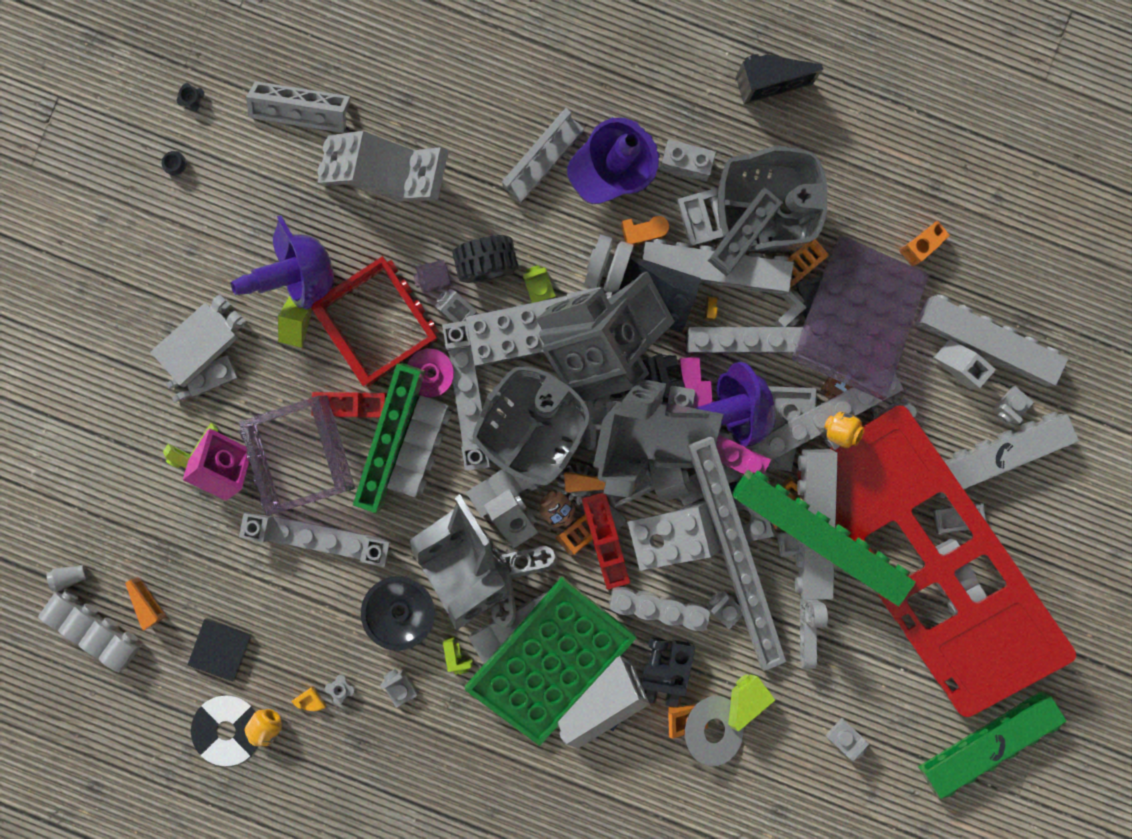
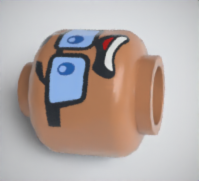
M551 491L541 499L539 503L541 505L540 514L552 527H566L574 520L575 505L560 491Z

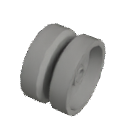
M601 234L596 248H593L589 259L584 286L592 289L598 288L602 277L605 276L607 277L604 285L605 293L613 292L616 294L619 290L633 244L621 241L617 246L615 255L610 254L614 243L613 238Z

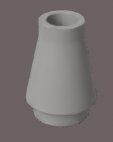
M85 565L53 568L51 572L47 573V582L52 591L58 590L59 592L88 578Z

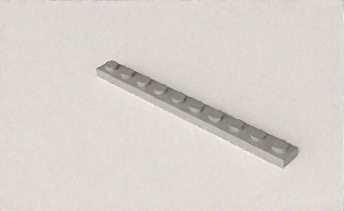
M888 368L772 430L765 440L746 448L772 461L826 432L827 430L824 429V426L830 415L835 416L838 412L844 411L856 416L904 389L893 368ZM722 465L728 484L743 476V474ZM696 472L689 475L691 484L687 485L689 495L679 497L684 507L704 497Z
M708 437L687 445L760 667L763 671L785 663L786 660L714 438Z

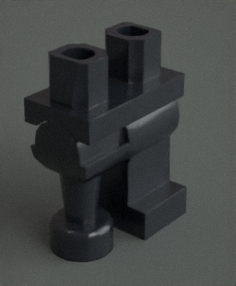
M659 354L643 360L649 372L644 380L666 384L663 399L669 398L671 386L684 388L682 377L669 380L667 374L668 370L679 368L676 355L663 356ZM631 390L621 392V396L628 394Z
M650 637L648 647L652 649L649 663L644 665L641 685L649 703H656L658 692L666 693L665 705L678 708L682 696L686 697L695 646L691 642L671 639L668 665L661 664L662 651L667 650L669 641L663 638Z

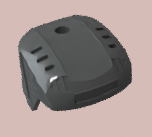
M772 146L751 154L730 158L726 162L721 174L718 190V218L724 238L764 187L779 200L786 203L787 208L791 212L784 214L779 208L757 237L759 244L755 240L745 254L790 253L818 237L827 214V181L820 160L814 153L803 149L789 148L788 146ZM758 169V178L757 180H755L756 170ZM771 169V170H772L771 178H770V180H768L767 177H768V174H769V170ZM744 171H746L745 179L742 178Z
M517 367L512 369L487 397L472 437L479 449L500 468L524 481L545 486L557 478L575 453L587 431L589 411L581 397L571 387L551 374L536 368ZM507 397L514 405L511 407L504 398ZM548 401L553 406L551 407L547 405L545 408H543L542 402ZM497 409H500L506 415V417L503 418L497 412ZM494 421L499 428L496 429L491 422ZM564 436L573 440V442L569 443L567 441L562 440V437ZM554 449L564 450L565 454L555 452ZM547 460H554L556 464L548 463Z

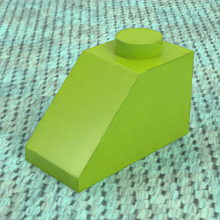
M746 674L739 678L736 682L737 686L732 689L728 725L731 729L738 732L775 701L759 677L751 674L749 676Z

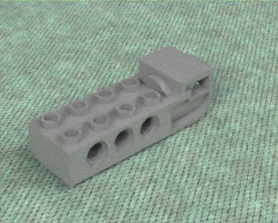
M602 287L569 293L567 296L466 317L475 366L484 367L544 355L545 353L542 350L544 343L539 336L542 329L536 318L555 303ZM602 288L607 299L614 295L613 292L605 293V290Z

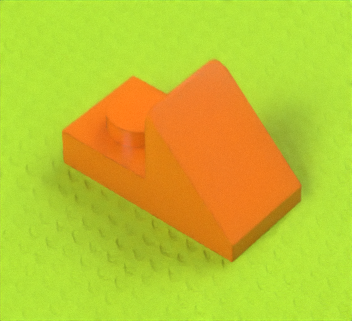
M696 704L685 707L679 706L678 708L669 706V738L673 739L685 735L688 716Z

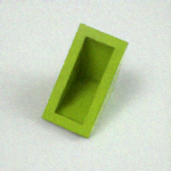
M290 296L278 315V342L303 348L312 309L297 307Z

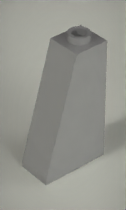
M621 656L617 657L558 721L561 730L560 737L565 744L580 748L650 704L630 660Z

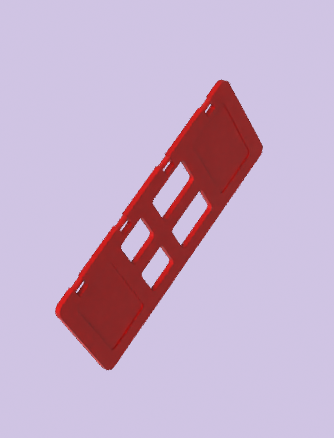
M897 405L863 426L865 428L864 434L857 446L852 445L849 448L840 446L836 450L831 447L829 448L837 452L835 528L839 524L851 532L848 536L854 541L860 538L866 542L865 537L887 523L895 521L925 563L923 568L908 576L916 583L899 607L879 593L877 594L960 715L971 717L1063 668L1076 659V651L907 407ZM798 469L797 477L801 480V471ZM939 492H943L973 534L972 539L946 554H941L912 513V509ZM987 555L1006 581V586L975 602L954 573L957 569L977 557ZM938 583L958 612L935 627L927 629L917 617L907 599L927 586ZM909 614L916 625L908 628L901 617ZM950 678H953L959 686L953 692L945 682Z

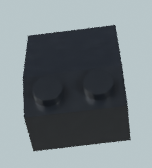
M754 54L744 59L745 61L742 62L736 75V80L743 104L813 85L823 71L822 64L768 54L760 57L759 54Z
M630 255L619 291L637 279L642 273L648 272L675 321L669 329L682 333L696 299L701 278Z

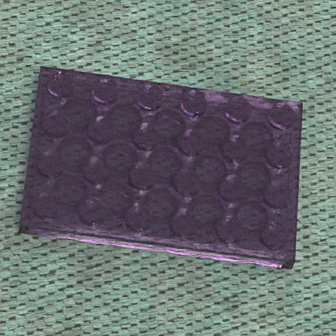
M840 234L834 245L791 359L883 401L887 398L929 274Z

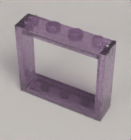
M327 395L315 396L239 422L240 436L245 442L247 459L252 465L254 472V483L259 489L261 506L267 516L356 489ZM311 407L335 487L280 504L256 425Z

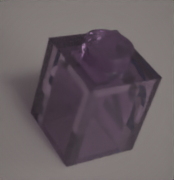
M445 260L415 266L417 271L416 274H413L416 288L421 287L423 293L452 287Z

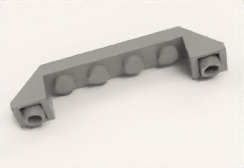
M467 321L443 324L445 346L454 368L453 385L463 443L461 448L465 471L490 467L489 458L479 449L472 437L482 411V403Z
M244 513L239 538L259 542L272 541L361 559L360 562L385 567L390 545L388 541L367 534L278 516Z

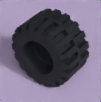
M495 235L474 239L457 246L452 251L460 282L477 283L511 274L519 268L513 240L510 236Z

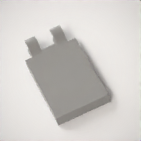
M221 294L213 299L211 306L206 303L200 306L150 351L183 388L238 339L234 333L247 322L236 311L230 313L227 320L222 316L232 305Z

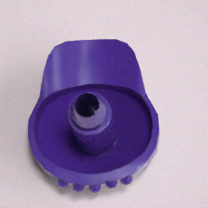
M612 117L597 125L588 141L575 153L568 164L567 177L578 195L585 202L592 205L602 204L626 194H637L646 189L655 178L660 158L657 144L654 143L650 134L645 133V129L640 127L638 122L626 118Z
M280 215L277 216L278 223L273 235V247L279 262L252 269L251 274H244L233 280L231 288L235 295H245L256 291L262 294L287 286L288 293L294 304L299 308L309 309L317 300L327 295L334 284L331 259L325 247L316 238L302 234L292 235L283 216Z
M744 362L733 363L728 371L721 374L718 379V401L698 406L696 409L724 414L721 426L726 424L737 444L749 447L765 440L774 429L776 423L774 399L766 381L756 375L748 364Z

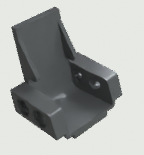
M648 272L642 273L637 279L608 299L602 288L555 303L536 318L542 329L539 333L544 343L542 350L560 380L571 387L577 394L580 393L584 401L631 390L640 379H644L649 372L640 356L675 322Z
M640 379L628 394H624L602 421L594 467L599 468L598 479L606 482L603 494L631 497L646 475L649 459L654 460L653 465L655 467L694 468L687 445L708 437L714 438L715 444H717L724 414L663 403L666 384Z
M460 494L455 497L456 505L454 510L410 540L411 551L415 559L422 567L456 630L508 595L506 584L502 578L511 572L489 535L479 526Z

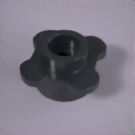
M185 83L178 92L177 104L180 106L185 105L190 107L192 111H197L200 108L199 103L201 98L205 96V92L202 88L196 89L189 83Z

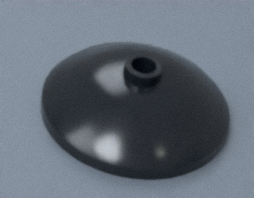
M392 576L377 582L366 593L361 605V622L366 634L374 643L388 650L401 651L418 645L429 634L435 619V606L428 590L418 581L405 576ZM397 607L404 608L405 612L403 615L397 613Z

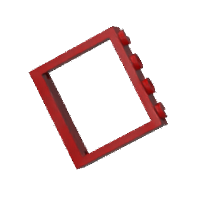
M383 256L330 290L327 295L317 300L311 307L363 387H369L393 371L397 364L405 363L415 353L428 348L439 340L436 335L439 333L438 328L432 320L427 322L423 316L426 310L419 300L413 301L410 293L413 291L405 279L400 281L396 275L399 270L392 259L387 261ZM384 270L428 337L370 375L326 308Z

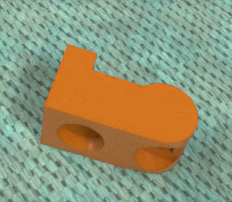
M655 216L649 222L633 225L632 219L624 220L621 223L625 242L633 244V247L643 245L645 242H652L653 239H663L668 233L669 223L664 217Z
M937 220L898 251L913 267L942 245V242L950 234Z

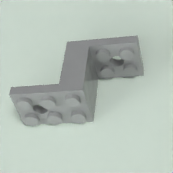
M365 131L331 135L327 137L323 145L324 155L322 163L318 167V183L325 186L350 184L399 202L438 200L449 150L441 147L412 150Z
M733 497L738 515L741 510H746L751 515L749 523L741 521L747 542L776 535L773 523ZM705 499L695 501L677 511L628 522L640 571L709 558L721 550ZM655 534L663 537V547H657L654 544L653 536Z

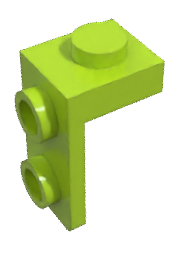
M210 423L206 431L210 428L218 432L217 426L213 423ZM206 431L191 454L168 443L163 450L164 456L167 459L166 462L175 468H180V466L186 468L188 460Z

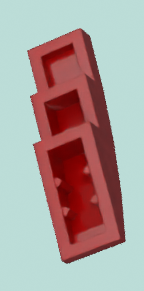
M312 392L311 416L380 418L387 393Z
M604 492L581 498L605 586L608 590L629 584L630 580L607 496L603 494Z

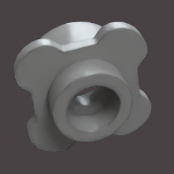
M338 675L334 682L328 683L325 686V691L331 694L335 704H342L344 698L354 694V687L351 686L344 675Z

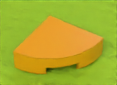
M707 297L704 320L713 321L717 318L718 308L716 305L718 300L716 297Z
M314 686L291 701L297 708L307 711H320L327 706Z

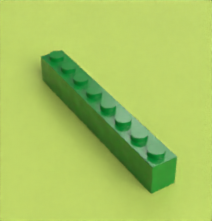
M749 470L745 472L731 493L735 499L898 607L916 583L908 577L911 572L899 564L894 568L888 564L891 560L879 551L873 554L869 551L871 547L860 538H857L856 541L848 537L851 532L839 524L834 528L828 524L831 520L819 511L813 514L808 510L809 504L800 498H797L795 501L788 497L790 493L779 484L774 488L767 483L770 478L758 470L755 474Z

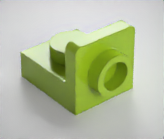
M540 265L526 270L527 273L523 274V278L531 302L536 303L555 298L546 267L540 268Z
M455 637L444 639L443 647L447 671H454V674L469 672V668L473 667V659L458 661V658H462L460 643H455Z

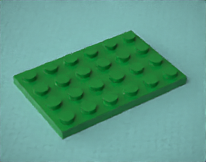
M562 576L465 685V691L540 746L559 725L558 721L617 657L621 656L637 638L633 632Z

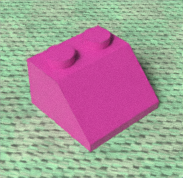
M209 428L188 460L183 481L227 501L242 490L252 449Z

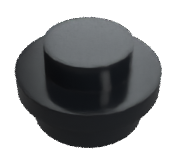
M170 151L163 156L161 164L166 173L177 176L185 171L187 161L180 152Z

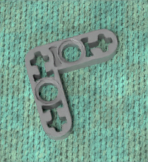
M542 546L501 555L506 565L511 566L512 571L502 578L506 584L508 595L491 606L492 618L500 627L508 628L516 621L512 578L553 569L557 564V556L550 547ZM547 553L551 558L547 559V563L544 564L539 559H543L544 554ZM531 556H534V558L538 561L533 562ZM520 558L528 559V565L524 569L516 568V562ZM499 604H504L505 611L510 613V615L506 616L505 621L499 618V616L503 615L502 607Z
M800 599V662L802 669L816 668L817 628H826L828 623L826 605L817 599Z

